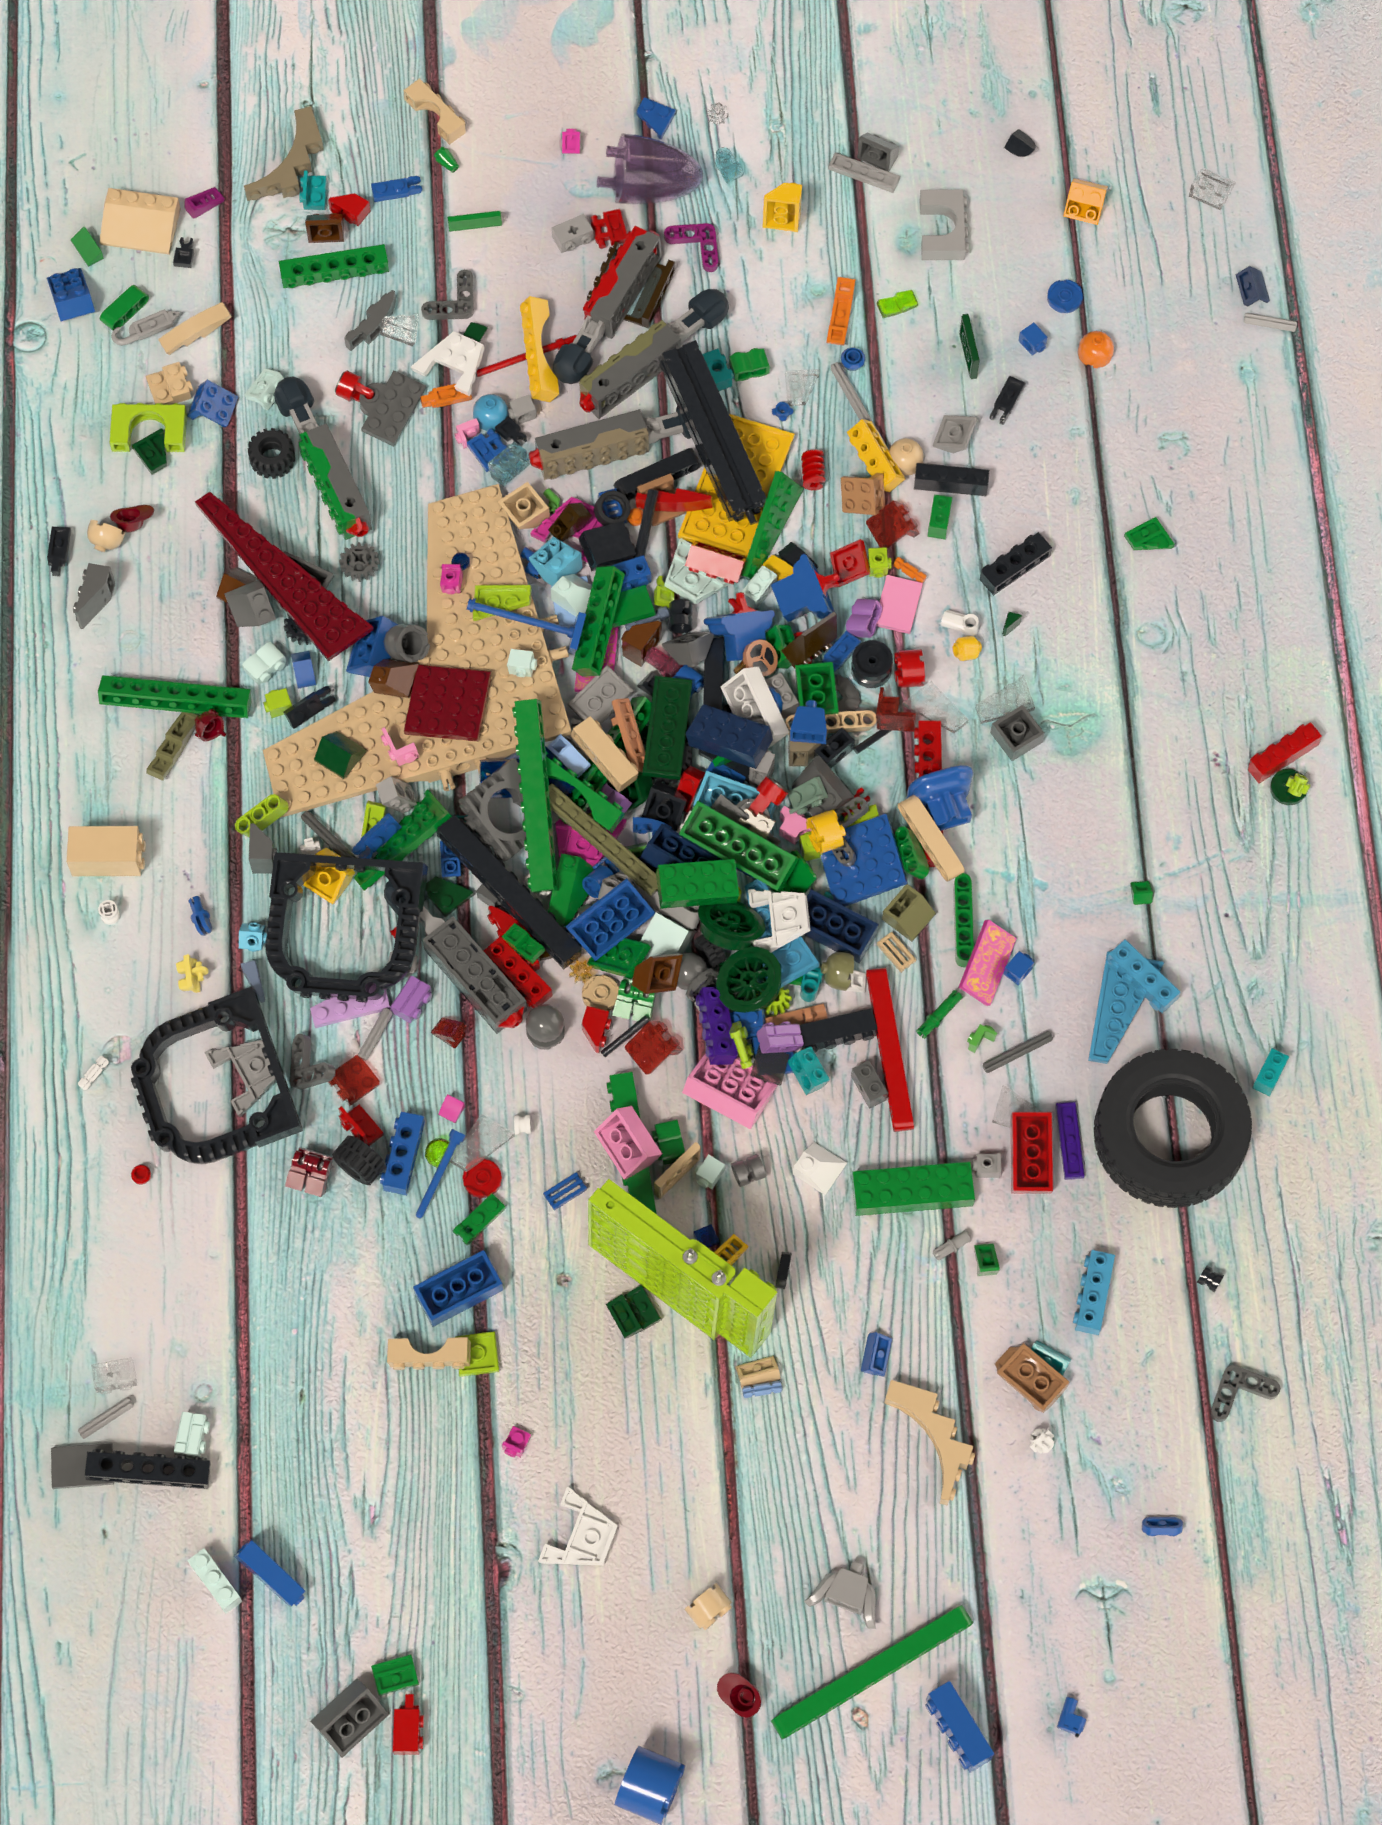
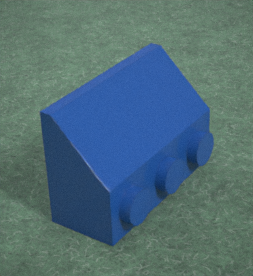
M385 616L366 620L373 626V631L353 644L346 672L370 677L374 665L383 659H391L385 651L383 641L387 631L398 624Z

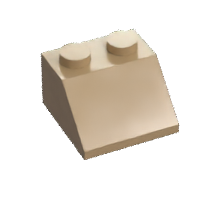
M528 482L498 501V504L518 529L536 528L542 524V521L550 517L549 507Z

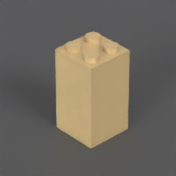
M138 826L68 827L66 862L72 876H141V869L145 868V859L142 858V852L146 850V842L143 840V833H140Z

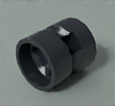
M674 600L669 603L670 617L668 629L671 632L683 634L692 630L691 616L693 614V604L687 600Z

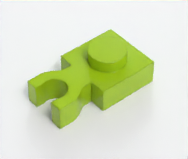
M659 575L656 579L657 586L654 589V605L669 608V603L674 601V591L665 587V583L662 580L663 576Z

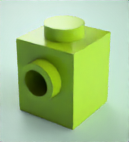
M286 688L272 690L264 694L266 701L263 702L266 713L270 712L271 718L284 715L283 712L292 706Z
M811 832L804 833L800 836L799 840L801 854L805 861L821 858L820 855H822L820 852L817 853L811 844L808 836Z

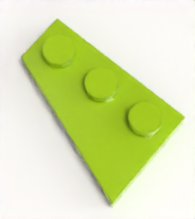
M475 585L474 599H476V603L512 611L530 605L532 588L531 585ZM473 609V621L495 616Z

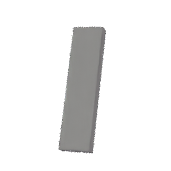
M836 152L828 165V170L894 193L900 180L899 175Z

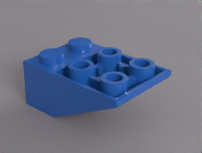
M73 268L67 272L55 273L47 277L60 322L95 312L81 268Z

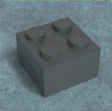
M1024 705L992 723L990 731L1011 761L1043 743L1045 734Z

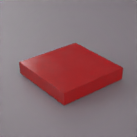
M859 539L830 552L833 573H838L840 576L838 587L870 574L863 540Z

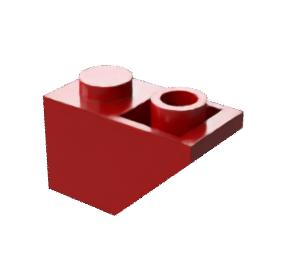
M355 193L330 197L328 199L329 210L332 213L343 214V218L348 223L355 224L358 227L371 212L370 202Z
M692 766L683 772L677 791L687 799L684 811L687 813L694 804L705 776V772Z
M587 1006L582 1020V1031L594 1051L599 1053L601 1047H605L607 1036L604 1035L606 1029L610 1030L612 1019L609 1018V1011Z

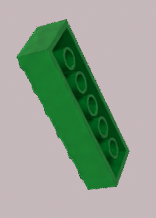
M700 801L696 802L679 833L681 836L723 860L735 859L737 868L780 892L800 859Z
M971 1162L852 1171L851 1179L855 1216L973 1207L975 1202Z

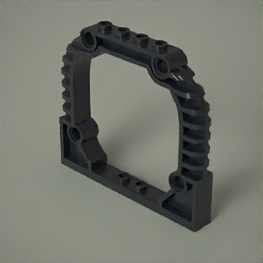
M275 852L269 893L271 903L266 931L267 938L265 940L266 956L270 966L279 977L286 981L287 987L296 994H300L302 998H312V995L319 996V999L330 1000V997H337V1000L349 1001V998H352L362 1003H367L368 1000L380 999L384 995V989L393 987L403 979L413 965L416 954L420 912H423L428 866L423 862ZM316 866L332 867L337 871L354 869L353 871L364 873L365 870L385 871L384 875L395 889L392 892L391 901L399 909L394 950L390 961L381 972H367L361 975L358 980L313 977L310 972L302 967L292 965L288 957L287 945L293 902H297L302 898L303 889L301 886L315 874ZM292 887H294V888H295L294 893L291 894V895H288L289 889L292 888ZM406 895L405 902L399 903L400 897ZM301 979V985L295 987V982ZM376 985V990L373 993H369L370 987Z
M252 986L208 1002L209 1006L178 1016L157 1026L147 1036L140 1050L139 1058L134 1060L131 1065L133 1074L131 1082L134 1089L137 1088L139 1095L136 1097L140 1107L143 1106L145 1112L142 1113L145 1123H149L151 1130H148L151 1141H155L162 1151L172 1152L175 1156L186 1162L194 1164L214 1163L255 1146L260 1148L303 1131L257 994ZM228 1016L229 1019L222 1023V1018ZM235 1026L246 1028L252 1032L259 1030L264 1047L261 1049L265 1059H269L270 1065H267L271 1077L275 1076L280 1093L272 1097L264 1112L252 1114L249 1118V1124L242 1128L207 1141L191 1142L184 1140L179 1130L167 1122L155 1086L160 1076L158 1058L167 1047L175 1042L214 1027H219V1029L225 1032L231 1031ZM142 1067H147L145 1072L139 1073ZM259 1121H265L263 1126L256 1127ZM165 1137H170L167 1143H162Z

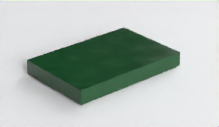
M962 314L959 336L969 377L977 379L980 359L969 314Z

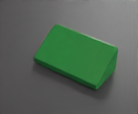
M86 227L81 228L70 239L88 267L104 259L102 251Z

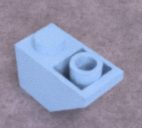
M561 734L547 746L551 753L567 769H571L578 775L577 778L591 766Z

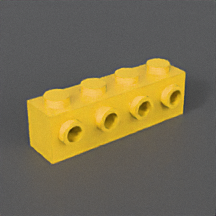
M861 419L847 431L850 443L857 449L858 457L867 466V472L871 476L876 473L883 474L884 491L891 492L905 480L904 475L892 459L887 446L872 421Z

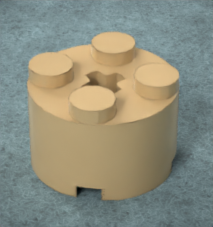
M715 1583L713 1589L710 1587L690 1605L692 1608L688 1605L684 1610L699 1629L703 1627L706 1630L714 1624L717 1615L722 1617L732 1608L730 1604L732 1602L718 1584Z

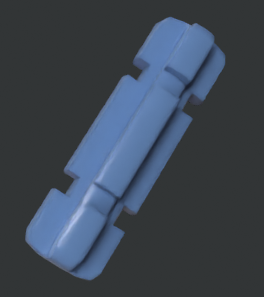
M774 1381L772 1384L768 1382L756 1384L753 1387L744 1386L742 1392L744 1398H750L752 1395H755V1397L768 1395L771 1392L780 1393L782 1392V1385L780 1381Z

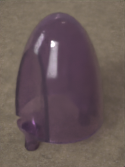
M622 133L617 147L607 146L606 157H615L613 178L597 176L596 187L611 188L615 195V203L617 204L661 203L681 198L696 190L702 183L703 170L691 155L671 144L649 137Z

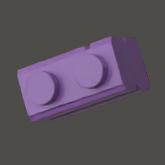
M410 976L390 1006L391 1011L394 1015L408 1023H412L414 1019L417 1020L421 1015L423 1004H428L432 997L431 987L414 976Z
M772 1022L764 1024L757 1031L761 1053L795 1052L800 1049L804 1042L802 1035H800L799 1024H791V1022H783L779 1025H774Z

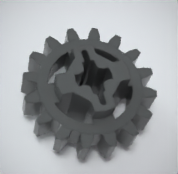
M358 542L357 546L351 544L350 549L344 548L345 553L340 554L339 564L341 572H344L345 577L351 576L352 581L358 578V581L361 582L363 577L368 580V575L375 576L374 571L379 570L378 565L380 561L378 552H374L373 546L368 548L367 543L361 546L360 542Z

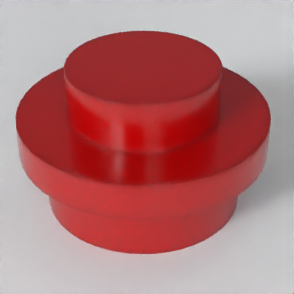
M138 1165L133 1168L131 1178L136 1184H146L151 1178V1171L145 1165Z

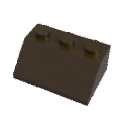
M835 612L831 613L781 650L794 669L795 665L808 664L812 661L811 657L815 659L822 654L821 650L825 652L833 646L831 642L837 638V614Z

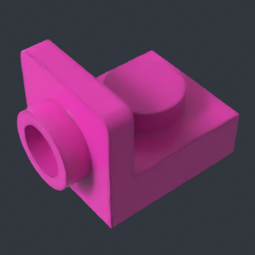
M566 129V132H562V154H580V132H576V129Z
M513 1426L506 1441L502 1443V1449L505 1450L504 1453L513 1458L515 1456L521 1458L531 1438V1434Z

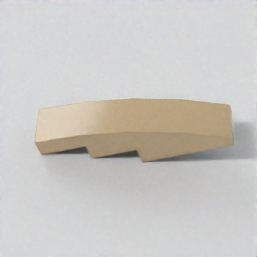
M221 302L184 321L158 340L165 352L170 355L182 345H190L200 336L205 338L232 316L225 304Z

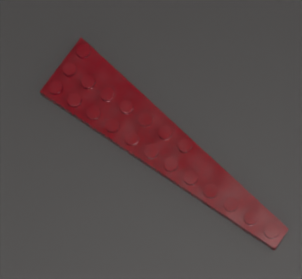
M208 492L195 501L199 510L328 662L373 631L372 625L349 609L348 605L337 599L331 591L325 589L307 571L278 547L267 541L249 523L244 522L238 514L230 510L214 494Z

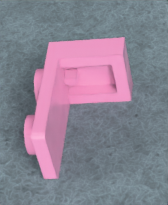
M385 727L381 728L383 735L380 737L384 746H389V756L392 761L396 760L398 766L411 763L416 758H419L414 742L396 750Z

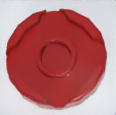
M488 1159L472 1161L464 1169L462 1176L467 1192L478 1198H486L491 1193L495 1194L502 1182L499 1167Z

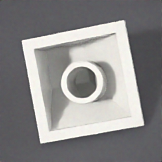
M814 1142L803 1152L794 1165L793 1175L826 1195L847 1163Z

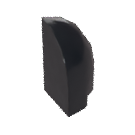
M1018 129L1011 134L1004 148L1018 157H1025L1035 150L1036 145L1027 134Z

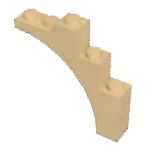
M891 1380L884 1404L897 1408L910 1416L924 1429L933 1442L942 1469L940 1504L948 1505L949 1500H954L956 1489L953 1488L954 1482H959L962 1470L958 1468L966 1470L968 1464H973L975 1453L972 1452L973 1446L950 1439L955 1438L957 1427L954 1426V1419L932 1413H936L940 1401L936 1400L938 1394Z

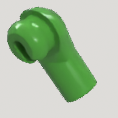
M548 488L544 491L543 495L549 500V512L554 514L555 510L560 507L561 500Z

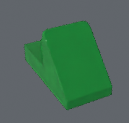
M994 1243L974 1245L977 1276L998 1274L1000 1267Z

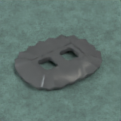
M840 674L834 675L836 691L843 697L837 702L838 711H856L860 704L859 692L848 678H844ZM826 720L828 726L832 727L835 725L833 720Z

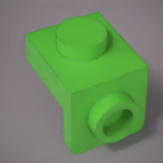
M980 1024L976 1032H971L967 1040L969 1043L968 1050L975 1053L983 1037L994 1042L997 1032L988 1025L983 1026Z

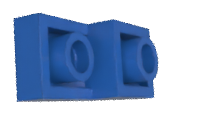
M633 817V833L646 834L652 832L653 836L661 824L669 828L671 826L654 819Z
M440 841L442 878L460 877V860Z

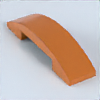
M838 277L826 343L843 346L845 344L856 279Z

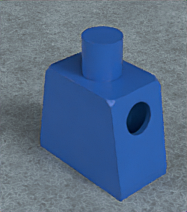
M809 700L806 702V707L799 706L796 709L790 729V741L826 744L825 711L823 708H817L816 701Z

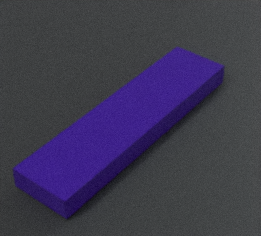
M1056 1103L1064 1180L1083 1179L1085 1175L1076 1103Z

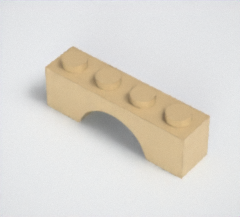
M420 78L403 90L404 100L415 111L431 110L440 117L437 123L438 134L449 145L466 133L464 119L461 116L458 117L452 107L446 105L440 95L435 94L431 87Z
M468 1337L447 1338L440 1350L430 1354L416 1351L408 1338L388 1339L387 1363L394 1370H404L405 1367H413L416 1370H423L425 1367L444 1369L445 1366H452L454 1369H464V1366H470L471 1342Z

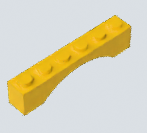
M529 296L520 304L528 365L527 372L530 381L529 389L532 399L551 402L559 395L558 378L549 367L541 345L542 328L550 316L548 300Z

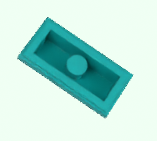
M1037 1340L1031 1348L1033 1352L1062 1376L1072 1360Z

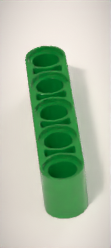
M962 873L955 877L953 886L955 961L958 966L965 968L974 949L972 880L968 874ZM963 882L967 886L961 887L958 885V883ZM965 900L967 904L961 905L958 901ZM966 918L968 922L963 923L959 919ZM966 936L968 937V940L964 941L961 940L959 937ZM964 953L967 954L969 958L964 959L960 955Z

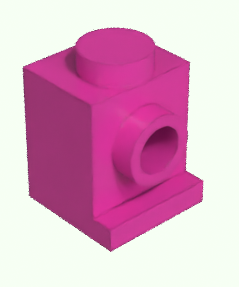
M442 564L440 581L442 593H461L463 572L460 564Z

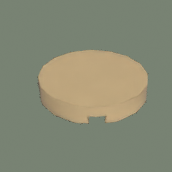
M607 975L589 978L582 987V999L586 1007L590 1006L611 1011L617 999L618 983Z

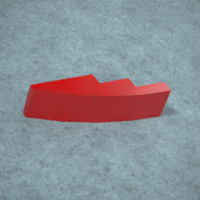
M680 488L676 489L675 494L657 490L659 493L655 511L684 512L713 507L711 495ZM637 492L635 498L637 508L644 509L647 494Z

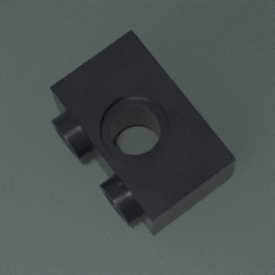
M840 728L826 740V744H821L814 750V758L820 756L831 769L854 750L855 740L843 728Z

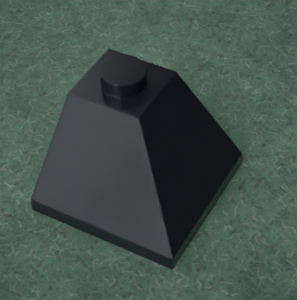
M656 781L650 789L642 818L661 821L670 825L671 829L677 832L687 799L674 787Z

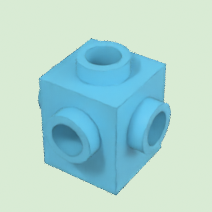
M256 922L242 923L239 930V949H248L252 952L262 950L267 938L265 925H260Z

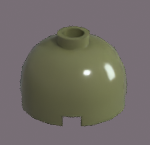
M846 952L832 953L826 962H823L821 965V973L824 976V980L828 986L837 990L846 991L849 988L851 980L848 978L850 973L853 974L854 956Z

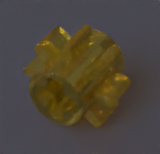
M576 960L575 966L570 965V969L573 972L569 973V977H574L575 983L582 981L585 984V979L592 977L588 973L592 970V966L587 967V960L583 963ZM584 969V973L577 974V971Z

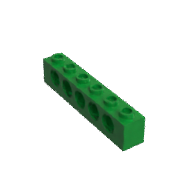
M385 244L279 261L283 288H295L302 285L310 286L315 283H328L334 280H347L353 277H365L367 275L389 272Z
M615 566L596 568L585 612L586 617L572 665V670L582 677L600 676L625 576Z

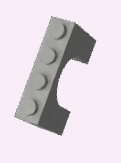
M963 189L920 190V215H944L955 224V229L946 235H922V260H964L965 253L969 252V243L965 242V238H968V227H965L967 212H964V207L967 206V197H963Z

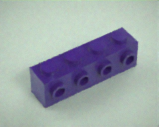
M702 987L696 996V1005L699 1006L700 1010L699 1021L703 1026L702 1037L706 1041V1057H709L710 1065H731L738 1054L734 1039L729 1034L732 1026L729 1008L721 1002L719 998L720 993L716 987Z

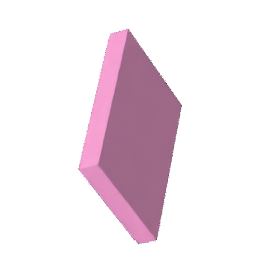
M887 575L880 599L882 612L876 626L910 634L923 583Z

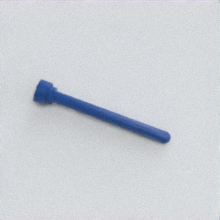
M451 1129L449 1134L450 1143L416 1212L417 1218L424 1216L456 1146L460 1145L461 1142L463 1143L466 1135Z

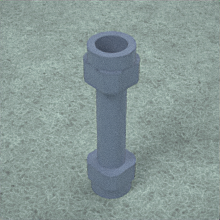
M665 606L656 609V616L625 624V628L629 631L633 625L654 622L658 619L663 621L669 617V612Z

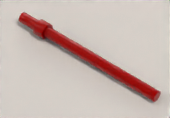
M577 335L564 339L559 338L553 343L542 346L543 354L555 349L560 350L564 344L569 345L573 343ZM526 352L476 370V376L480 377L527 360Z

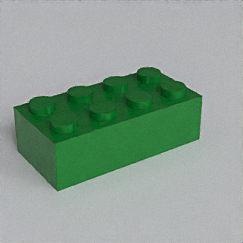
M735 859L664 864L657 867L656 878L660 909L737 903L739 889Z

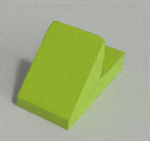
M368 800L361 838L385 816V805Z

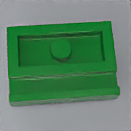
M412 1655L371 1666L379 1696L419 1685Z

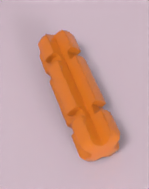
M901 557L896 558L893 564L894 567L902 569L903 573L912 579L915 578V581L924 583L927 577L926 574L918 572L917 568L908 562L905 563V560Z

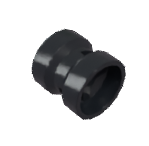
M1206 1266L1197 1283L1201 1285L1207 1284L1209 1290L1215 1292L1224 1275L1213 1273L1212 1268Z

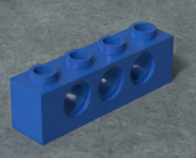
M401 1112L400 1117H396L394 1124L396 1133L395 1136H391L389 1147H392L391 1153L387 1154L385 1159L386 1173L382 1172L380 1184H382L384 1191L407 1196L425 1125L424 1116ZM404 1132L412 1133L408 1138L402 1137ZM400 1150L407 1151L404 1156H398L397 1153ZM396 1168L402 1169V1172L398 1175L392 1173Z

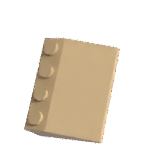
M108 188L103 211L100 245L170 255L181 210L179 199L177 197Z

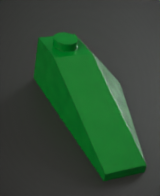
M562 853L557 868L558 891H552L548 912L555 916L556 922L560 926L566 927L573 920L578 908L582 907L588 896L583 888L582 881L594 869L592 865L581 857Z

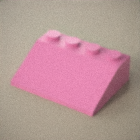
M705 1053L688 1076L682 1093L751 1129L781 1080L772 1075L758 1076L754 1065L742 1069L739 1057H736L731 1065H710L709 1057H706Z

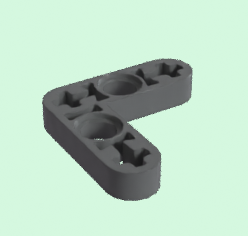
M464 269L457 273V301L425 302L421 307L422 316L427 320L468 319L472 317L474 313L473 275L471 271ZM465 276L467 277V285H463V277ZM463 291L470 293L468 297H462L460 294ZM450 307L453 310L450 313H444L443 309Z
M862 797L853 798L835 811L839 825L846 828L865 815L869 810V805ZM858 803H860L862 807L860 810L857 807ZM850 808L854 812V815H852V813L849 811ZM842 813H848L846 821H839ZM843 836L844 845L833 849L832 852L843 866L849 867L855 863L856 855ZM843 850L849 855V860L847 861L841 852Z
M297 1034L294 1037L291 1055L290 1085L300 1090L329 1082L335 1076V1067L331 1064L322 1062L310 1066L311 1038L304 1034Z
M1228 1366L1222 1375L1210 1411L1211 1417L1216 1422H1223L1227 1419L1238 1388L1271 1400L1275 1399L1280 1393V1385L1273 1379L1241 1367ZM1234 1371L1237 1377L1233 1379L1232 1384H1224L1223 1382L1228 1383L1230 1375L1227 1373ZM1250 1377L1256 1379L1257 1386L1249 1387L1246 1379ZM1261 1381H1263V1382H1264V1384H1263L1264 1387H1262V1389H1261V1391H1260V1390H1258V1389H1259V1387H1260V1385H1261ZM1272 1385L1274 1386L1273 1390L1276 1392L1273 1391L1272 1394H1269L1267 1388ZM1229 1389L1232 1397L1228 1399L1223 1398L1221 1390ZM1222 1402L1225 1403L1222 1410L1225 1414H1222L1220 1417L1217 1416V1411L1215 1410L1219 1409Z

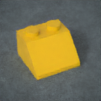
M327 847L315 854L341 857ZM316 866L315 874L303 886L331 904H335L351 883L355 871H353L354 869L337 871L332 867Z

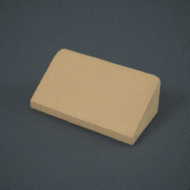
M774 1356L735 1366L741 1388L780 1380L779 1368Z

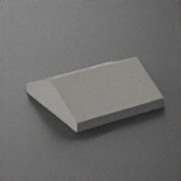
M944 415L933 447L950 453L965 450L977 418Z

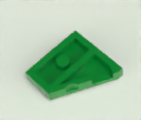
M1156 517L1124 534L1125 539L1133 550L1172 549L1175 545Z

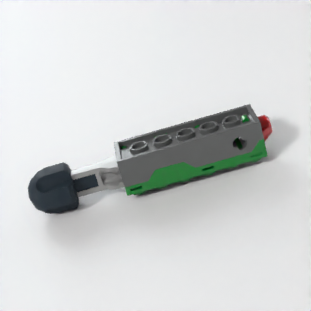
M294 376L282 379L275 388V402L280 413L285 417L291 416L296 425L301 440L298 442L301 449L300 454L303 461H307L308 471L311 476H314L315 486L322 493L321 498L324 505H328L330 518L335 520L338 534H342L345 540L355 536L362 537L366 535L368 531L372 530L369 511L327 423L318 426L310 410L314 404V398L310 389L303 380Z

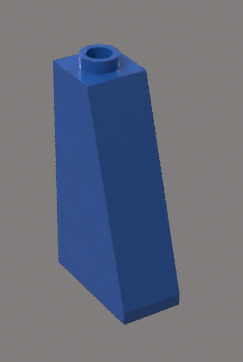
M252 1540L247 1541L234 1555L241 1564L289 1607H292L293 1604L297 1606L305 1598L303 1596L305 1590Z

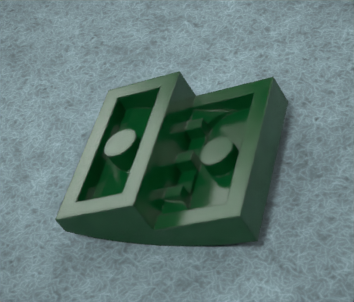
M642 1285L606 1304L625 1339L662 1320Z

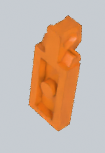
M456 384L433 388L432 391L428 392V395L420 396L422 408L431 406L432 408H438L472 400V395L468 396L456 391L454 387Z

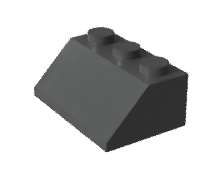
M357 1678L310 1722L343 1758L389 1714L370 1690Z

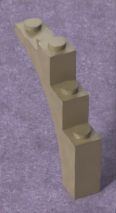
M311 106L294 110L296 135L293 146L283 162L269 175L256 182L244 185L247 201L274 196L281 192L283 198L294 197L300 193L296 176L304 175V170H308V173L312 172L308 154H316L319 151H323L322 139Z

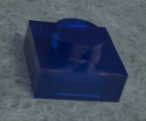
M712 1224L693 1231L695 1239L707 1248L719 1244V1239Z

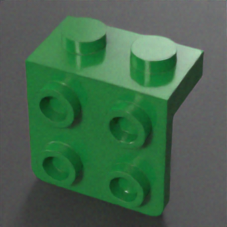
M792 850L790 853L800 859L781 892L806 893L817 877L799 852ZM771 887V889L775 893H781L780 891H777Z

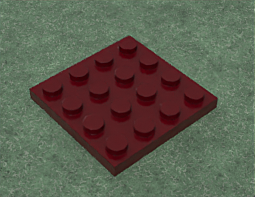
M418 665L404 734L479 742L492 677L491 672Z

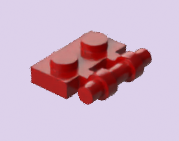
M620 209L603 212V219L599 220L597 215L591 216V227L595 231L596 236L594 238L600 249L606 247L605 241L610 240L611 246L614 245L615 241L619 242V244L626 241L627 232ZM606 227L607 232L602 233L601 228Z

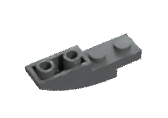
M394 290L385 293L377 303L368 307L366 311L367 319L362 320L358 327L349 331L344 337L346 348L352 351L362 341L369 345L383 331L395 308L396 296Z

